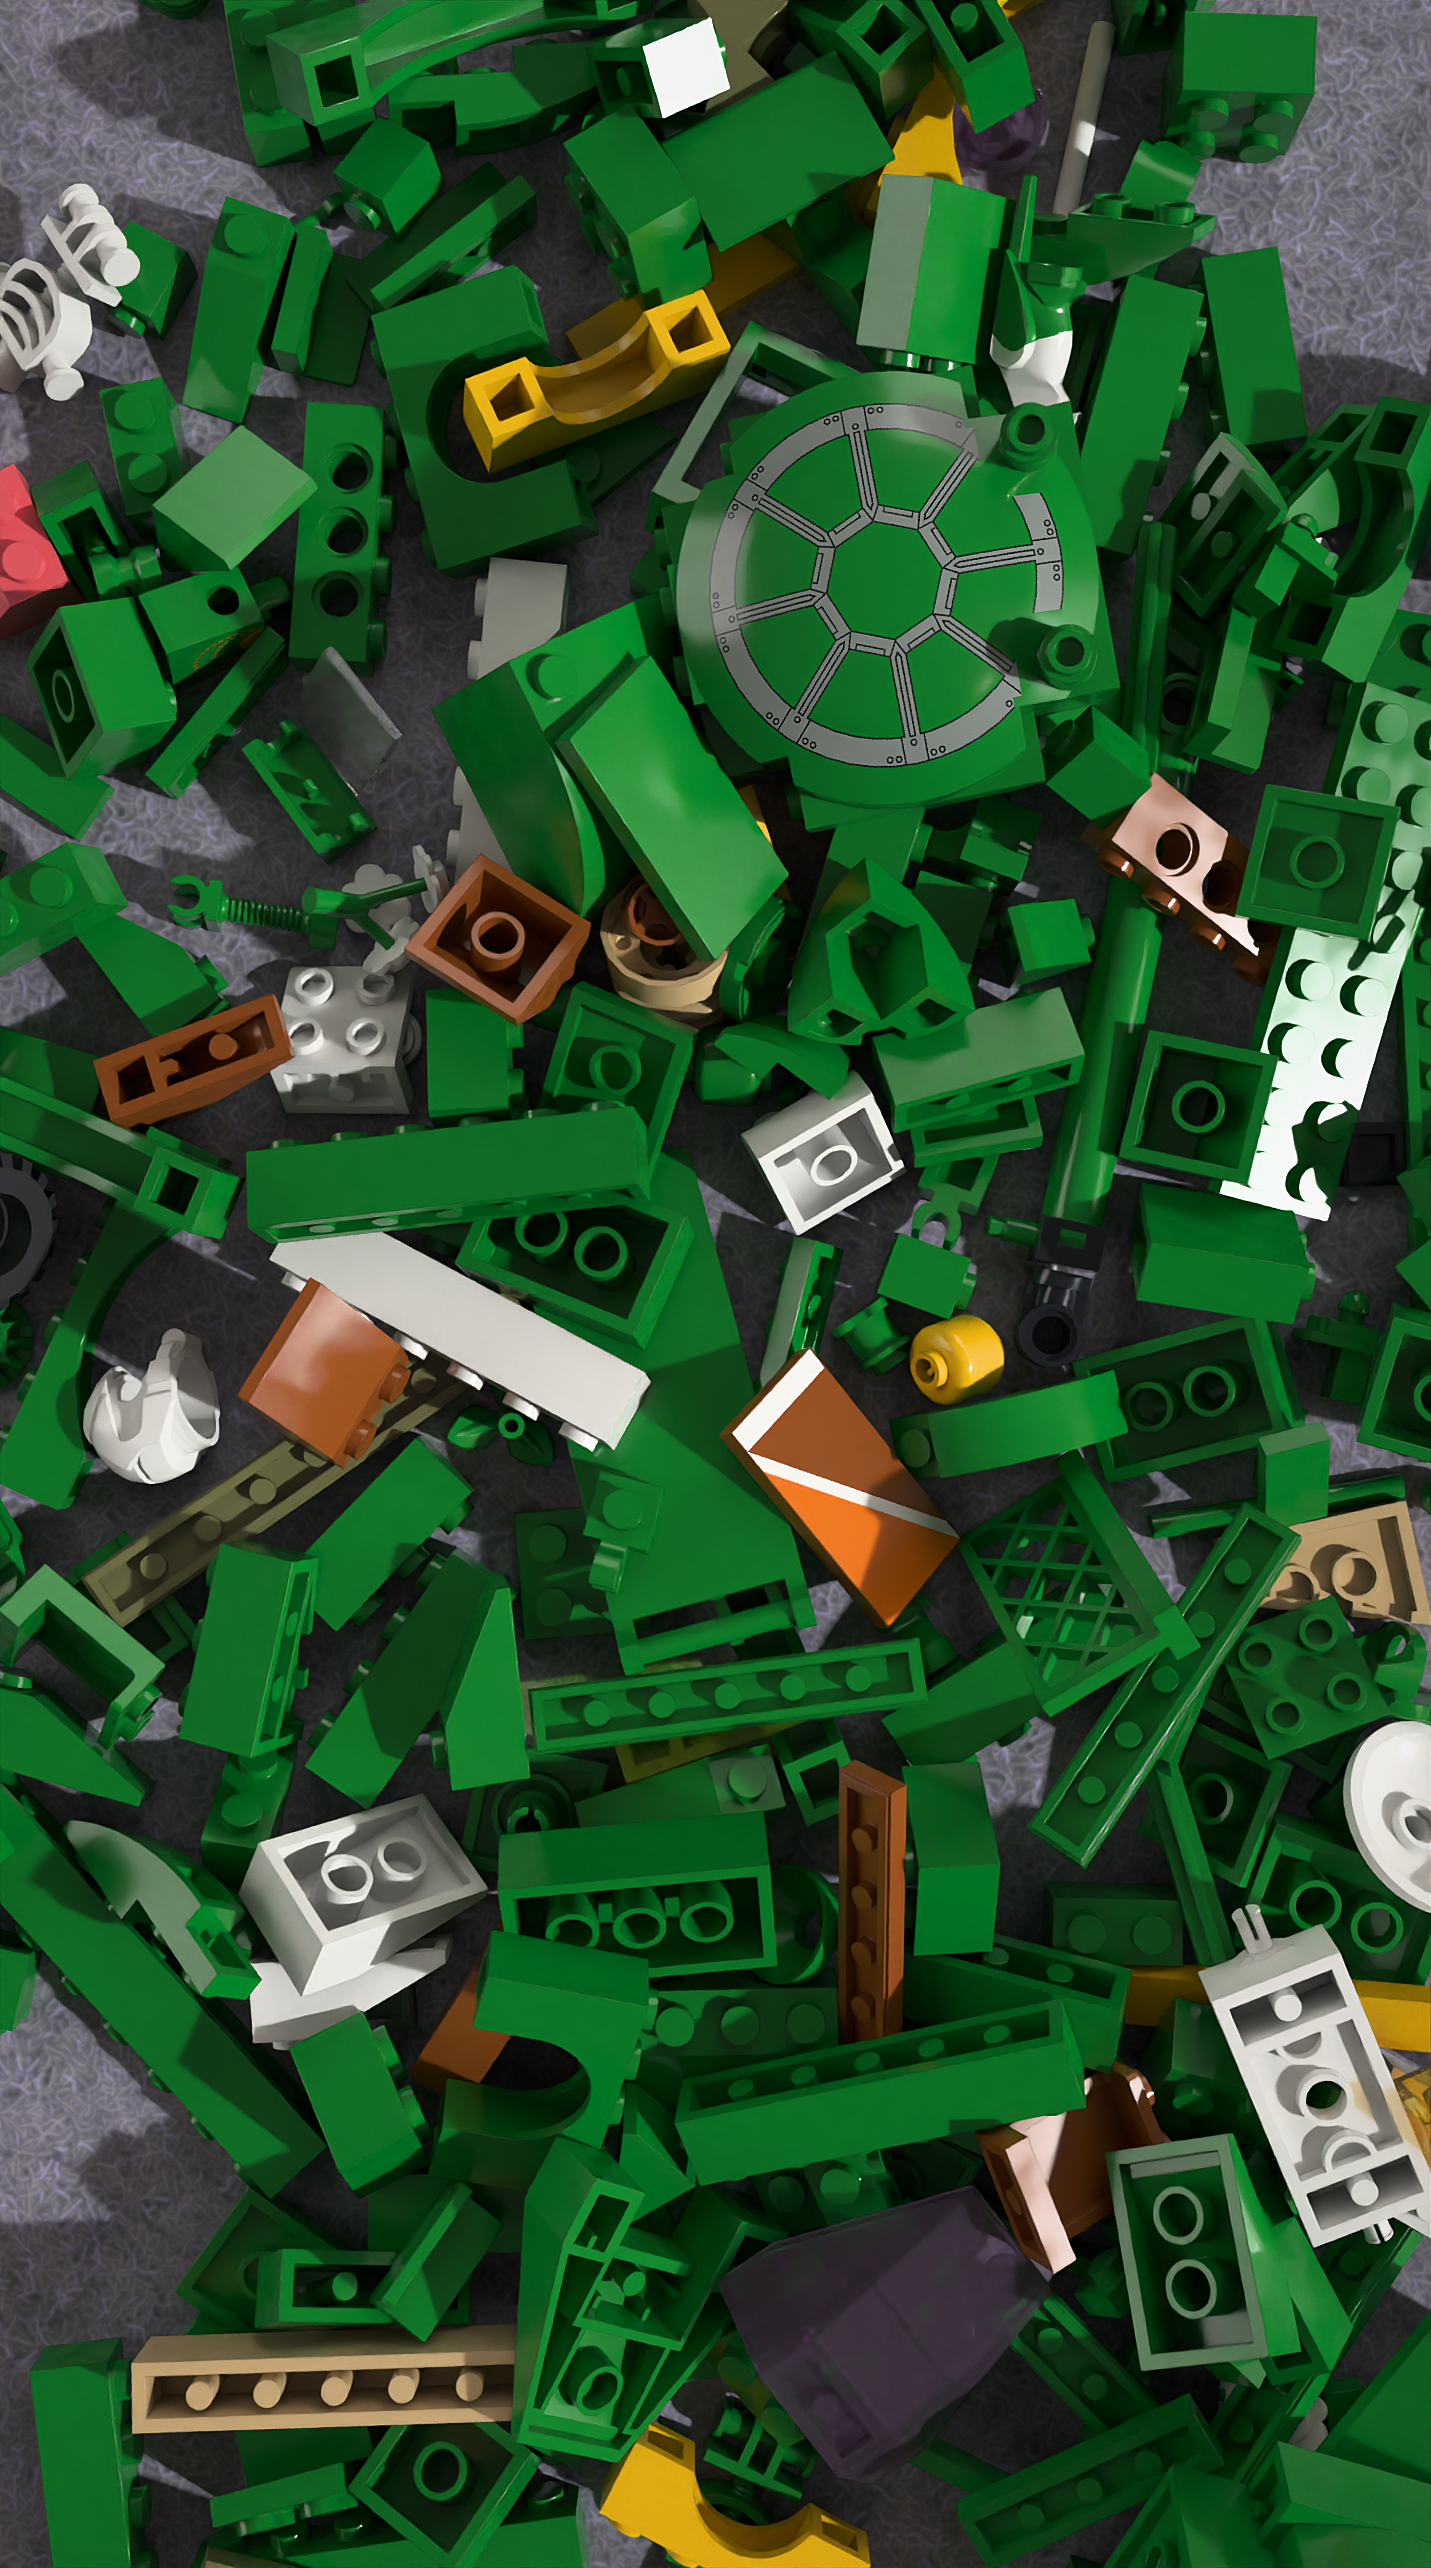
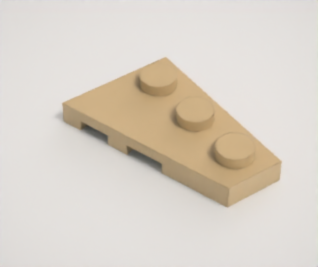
M1398 1498L1329 1513L1326 1517L1288 1526V1528L1302 1536V1542L1260 1604V1608L1292 1611L1334 1595L1343 1615L1367 1619L1401 1620L1431 1625V1612L1406 1500ZM1220 1538L1213 1539L1214 1546Z

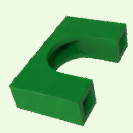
M515 264L371 315L376 339L370 342L371 353L378 372L384 379H388L393 402L387 406L388 417L397 439L405 443L410 466L404 469L405 481L413 501L422 507L427 528L421 531V540L427 559L434 568L438 567L439 572L459 580L488 572L490 557L525 560L599 535L583 472L568 461L562 460L506 480L480 483L465 478L456 466L449 449L447 438L448 417L456 395L465 384V379L474 376L484 368L550 345L534 283Z
M491 1929L476 1979L472 2028L530 2038L557 2045L576 2057L583 2067L574 2076L558 2085L531 2091L512 2090L447 2078L433 2124L432 2133L434 2137L431 2141L428 2175L528 2192L556 2137L597 2148L608 2153L609 2140L606 2132L608 2128L617 2129L620 2124L625 2100V2090L622 2088L624 2079L633 2081L638 2071L641 2057V2040L638 2039L641 2030L651 2031L656 2018L658 1990L649 1988V1959Z

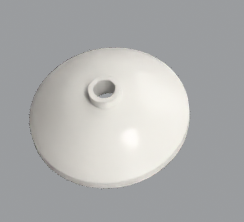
M1400 1721L1375 1731L1366 1737L1354 1750L1344 1777V1808L1353 1839L1361 1855L1376 1876L1397 1896L1409 1904L1431 1913V1726L1418 1721Z

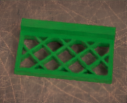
M1078 1449L1070 1450L1054 1460L1063 1475L961 1536L962 1540L957 1545L1040 1705L1049 1718L1167 1647L1170 1648L1177 1661L1201 1647ZM1062 1501L1066 1503L1057 1525L1037 1524L1041 1514ZM1000 1539L1010 1540L1001 1559L979 1557V1552ZM1029 1541L1048 1542L1040 1562L1020 1561ZM1067 1544L1088 1545L1079 1565L1059 1563ZM1012 1577L1031 1578L1023 1599L1003 1598ZM1051 1580L1071 1581L1063 1602L1042 1601ZM1091 1583L1112 1585L1103 1606L1082 1604ZM1034 1617L1055 1619L1045 1641L1024 1639ZM1074 1621L1095 1623L1086 1645L1064 1643ZM1115 1624L1140 1626L1143 1633L1118 1648L1106 1646ZM1057 1659L1079 1661L1073 1675L1049 1688L1047 1681Z

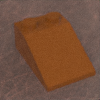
M310 1277L237 1396L278 1433L344 1470L351 1457L355 1460L360 1459L370 1446L377 1430V1426L372 1424L384 1402L394 1403L404 1390L411 1373L406 1368L410 1358L401 1345L322 1283Z

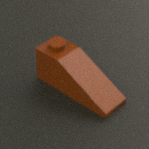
M269 994L96 1059L93 1063L111 1121L139 1133H144L149 1130L150 1126L157 1128L204 1110L294 1058L295 1055L275 995Z

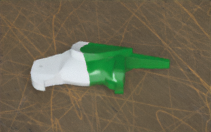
M1024 175L1010 249H1005L989 351L993 361L999 365L1014 407L1027 402L1048 406L1070 401L1063 386L1064 375L1072 348L1073 328L1070 306L1073 301L1084 295L1088 285L1085 281L1081 280L1083 271L1081 266L1030 262L1037 176ZM1081 412L1073 413L1075 430L1079 427L1082 418Z

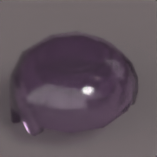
M1033 87L1036 101L978 134H975L955 99L952 121L955 155L975 173L986 177L1012 175L1032 160L1045 135L1047 126L1045 102L1041 89ZM1006 141L1003 145L996 148L982 145V143Z

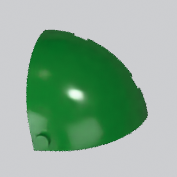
M659 591L604 614L505 662L431 708L514 875L590 923L603 913L607 904L628 885L634 876L641 872L554 742L635 658L647 655L653 657L690 718L693 719L692 704L688 705L686 697L681 698L673 666V656L684 654L681 637H676L673 629H668L666 626Z

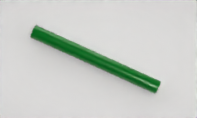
M1400 1473L1329 1484L1328 1510L1404 1498L1405 1486ZM1258 1496L1150 1514L1148 1519L1151 1537L1153 1540L1227 1528L1244 1501L1258 1509Z

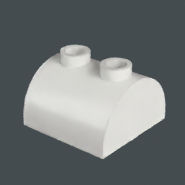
M853 1069L848 1071L846 1083L830 1100L812 1088L807 1096L779 1112L775 1111L764 1114L755 1122L752 1128L740 1134L756 1168L797 1236L907 1172L871 1090Z

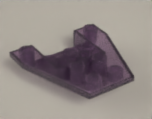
M974 2184L771 2243L719 2278V2289L760 2379L837 2477L868 2484H875L931 2445L1051 2293L1050 2284L1031 2259L1021 2252L1018 2242Z

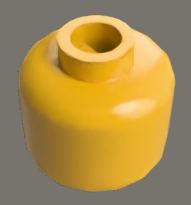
M962 1314L952 1317L950 1320L946 1319L926 1326L920 1330L913 1338L909 1351L910 1370L915 1383L923 1394L935 1403L953 1405L989 1392L1000 1381L1004 1370V1347L1000 1337L989 1324L977 1316Z

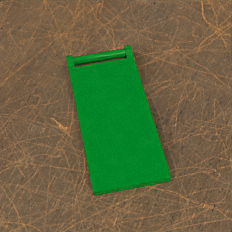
M685 1146L660 1152L650 1181L651 1202L687 1216L695 1236L645 1350L638 1349L533 1305L534 1312L538 1316L645 1372L651 1381L650 1387L614 1451L598 1442L593 1452H590L566 1439L586 1520L600 1472L663 1487L665 1490L649 1554L646 1555L629 1550L618 1594L605 1592L618 1651L626 1676L645 1672V1664L797 1624L798 1630L817 1625L790 1522L719 1436L753 1399L755 1391L691 1154ZM592 1541L596 1555L601 1543ZM782 1580L786 1582L789 1599L638 1639L633 1620Z

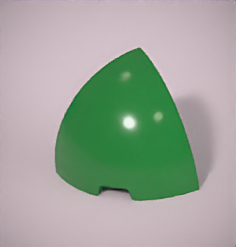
M863 858L832 891L817 914L804 940L790 985L787 1013L788 1031L805 1038L831 1044L860 1045L863 1034L868 1031L899 1029L903 1039L910 1040L946 1028L976 1011L963 968L938 924L916 897L897 879L874 862Z

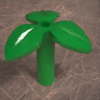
M492 1384L490 1386L491 1392L499 1407L496 1412L483 1406L472 1404L461 1410L448 1426L446 1432L447 1441L460 1449H486L500 1432L506 1438L509 1454L516 1460L524 1464L540 1467L552 1465L554 1462V1442L547 1427L541 1421L522 1418L516 1411L504 1405L502 1401L507 1393Z

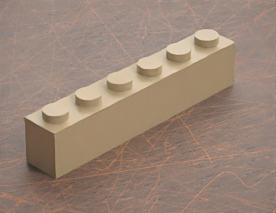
M517 2324L435 2327L425 2343L417 2341L403 2328L151 2336L131 2363L132 2434L511 2421Z

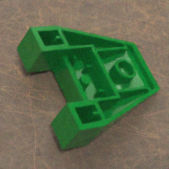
M556 2137L524 2201L511 2436L520 2444L618 2463L758 2294L788 2234L746 2193L717 2184L703 2186L698 2184L671 2238L629 2227L646 2192L606 2151Z

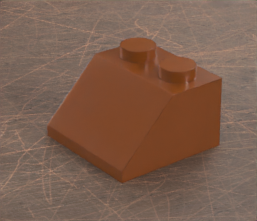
M480 853L404 947V955L514 1026H517L547 1009L583 963L591 923Z

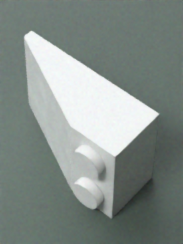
M422 1793L258 1843L238 1895L302 1997L360 1976L485 1898L489 1889Z

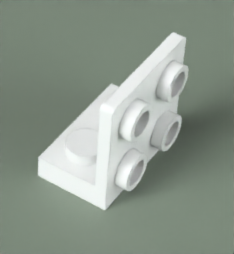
M295 966L290 969L280 1011L295 1057L270 1071L286 1113L410 1114L414 1094L401 1051L416 980L411 967H403L397 972L388 970L381 977H377L373 973L368 974L363 969V966Z

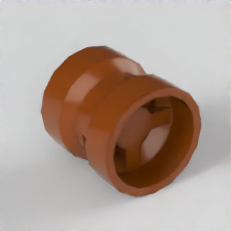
M642 878L633 883L624 894L621 904L622 920L627 930L637 939L657 946L672 945L681 940L684 936L646 879Z

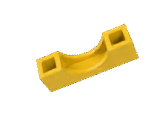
M700 290L644 311L635 325L620 339L583 360L562 366L541 367L523 357L465 379L463 419L489 474L711 389L728 359L731 346L704 290Z
M654 2420L618 2463H611L602 2481L599 2513L606 2516L609 2523L619 2532L630 2537L642 2535L665 2547L666 2552L675 2561L686 2567L870 2568L871 2566L867 2532L810 2502L788 2519L763 2526L738 2523L719 2513L707 2501L698 2485L695 2475V2442Z

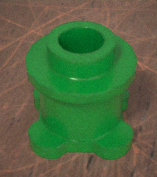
M883 1295L830 1331L835 1339L841 1336L844 1338L860 1362L856 1367L859 1373L871 1367L876 1376H879L908 1356L902 1345L908 1342L912 1336L909 1332L902 1334L884 1308L888 1305V1301Z

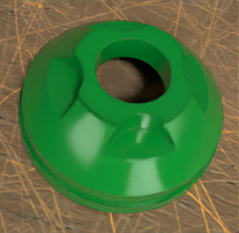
M782 1864L770 1870L778 1966L751 1969L762 1980L772 1984L800 1985L809 1982L820 1974L838 1948L839 1903L831 1884L820 1873L797 1864ZM818 1912L822 1921L821 1935L818 1942L812 1948H808L804 1935L806 1923L814 1913Z

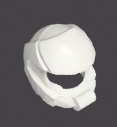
M176 1328L170 1329L163 1335L162 1345L157 1352L156 1359L150 1361L147 1374L143 1377L142 1382L123 1367L117 1366L111 1367L96 1384L84 1410L83 1430L86 1438L94 1445L102 1461L116 1474L133 1482L146 1484L163 1483L191 1471L197 1465L201 1456L205 1455L207 1448L216 1444L219 1438L220 1417L218 1392L214 1373L208 1369L201 1352L202 1342L199 1337Z

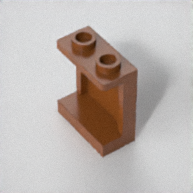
M1117 2061L1114 2062L1111 2074L1084 2068L1086 2108L1067 2111L1057 2116H1042L1002 2124L993 2129H979L974 2132L1021 2252L1054 2274L1076 2260L1069 2239L1114 2212L1105 2153L1171 2142L1168 2136L1159 2128L1151 2106L1155 2103V2098L1148 2081L1137 2069L1130 2068Z

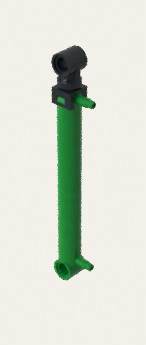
M1175 673L1165 677L1163 702L1168 700L1180 702L1187 708L1190 715L1198 677L1190 673ZM1162 711L1156 774L1191 801L1199 757L1182 752L1188 724L1176 725L1171 723ZM1161 836L1158 839L1156 845V857L1158 861L1160 860L1164 849V844ZM1110 874L1096 941V950L1094 951L1078 1029V1036L1085 1052V1058L1079 1083L1066 1087L1040 1216L1036 1217V1222L1009 1216L1002 1218L991 1215L987 1217L984 1232L988 1236L998 1237L1004 1242L1030 1247L1028 1261L1049 1265V1269L1029 1266L1020 1314L1013 1329V1341L1018 1353L1027 1362L1042 1367H1060L1070 1363L1080 1353L1084 1343L1083 1322L1092 1279L1076 1275L1074 1270L1084 1273H1098L1107 1233V1228L1103 1227L1167 917V915L1157 911L1142 899L1141 895L1145 889L1131 878L1124 880ZM1045 1317L1055 1319L1063 1330L1061 1345L1055 1351L1048 1354L1041 1352L1035 1346L1032 1339V1331L1035 1324Z

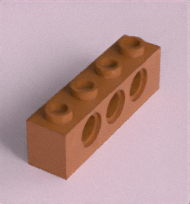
M1150 772L1152 787L1104 830L1090 821L1080 839L1098 852L1095 861L1099 866L1118 878L1124 880L1131 878L1145 889L1141 897L1148 905L1165 915L1172 917L1177 915L1190 925L1187 934L1191 939L1211 951H1223L1235 961L1231 968L1239 977L1255 986L1265 987L1282 926L1252 921V926L1248 931L1247 920L1235 916L1250 850L1158 774ZM1161 836L1164 844L1163 854L1160 860L1158 861L1156 857V845L1158 839ZM1207 874L1209 885L1205 896H1203L1202 883Z

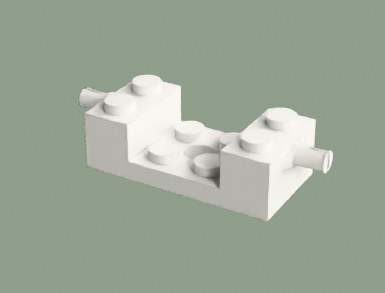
M1251 1904L1245 1906L1254 1931H1251L1242 1909L1239 1908L1231 1916L1236 1923L1246 1949L1235 1958L1198 1972V1975L1273 2150V2155L1313 2248L1363 2229L1366 2242L1369 2244H1379L1381 2242L1373 2226L1374 2224H1377L1384 2241H1387L1393 2235V2229L1387 2219L1431 2203V2172L1342 1956L1322 1924L1286 1938L1271 1939L1258 1905ZM1321 2081H1333L1341 2086L1340 2097L1331 2107L1316 2109L1306 2104L1307 2093L1314 2084Z

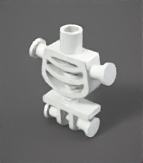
M74 184L62 193L59 199V208L64 217L71 221L69 225L49 215H46L40 224L64 261L61 267L58 268V271L27 258L15 262L12 266L5 262H0V334L2 336L0 341V388L5 391L16 392L30 372L45 378L44 389L51 399L63 401L77 396L82 391L84 382L81 374L71 368V366L88 347L92 334L90 306L85 294L116 307L122 297L115 286H124L132 282L139 273L140 261L132 250L126 248L127 241L125 236L114 225V220L108 210L98 205V197L89 185Z

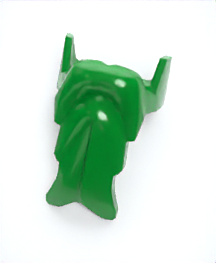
M1390 1621L1383 1624L1373 1633L1356 1638L1359 1649L1371 1671V1679L1376 1682L1390 1711V1715L1385 1717L1392 1718L1398 1722L1418 1721L1431 1726V1693L1418 1690L1427 1658L1426 1645L1421 1633L1414 1626L1407 1623ZM1402 1639H1405L1406 1646L1402 1653L1395 1655L1398 1645Z

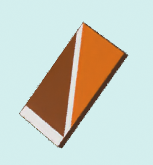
M810 1347L797 1350L719 1434L728 1448L875 1628H889L962 1540L957 1531Z

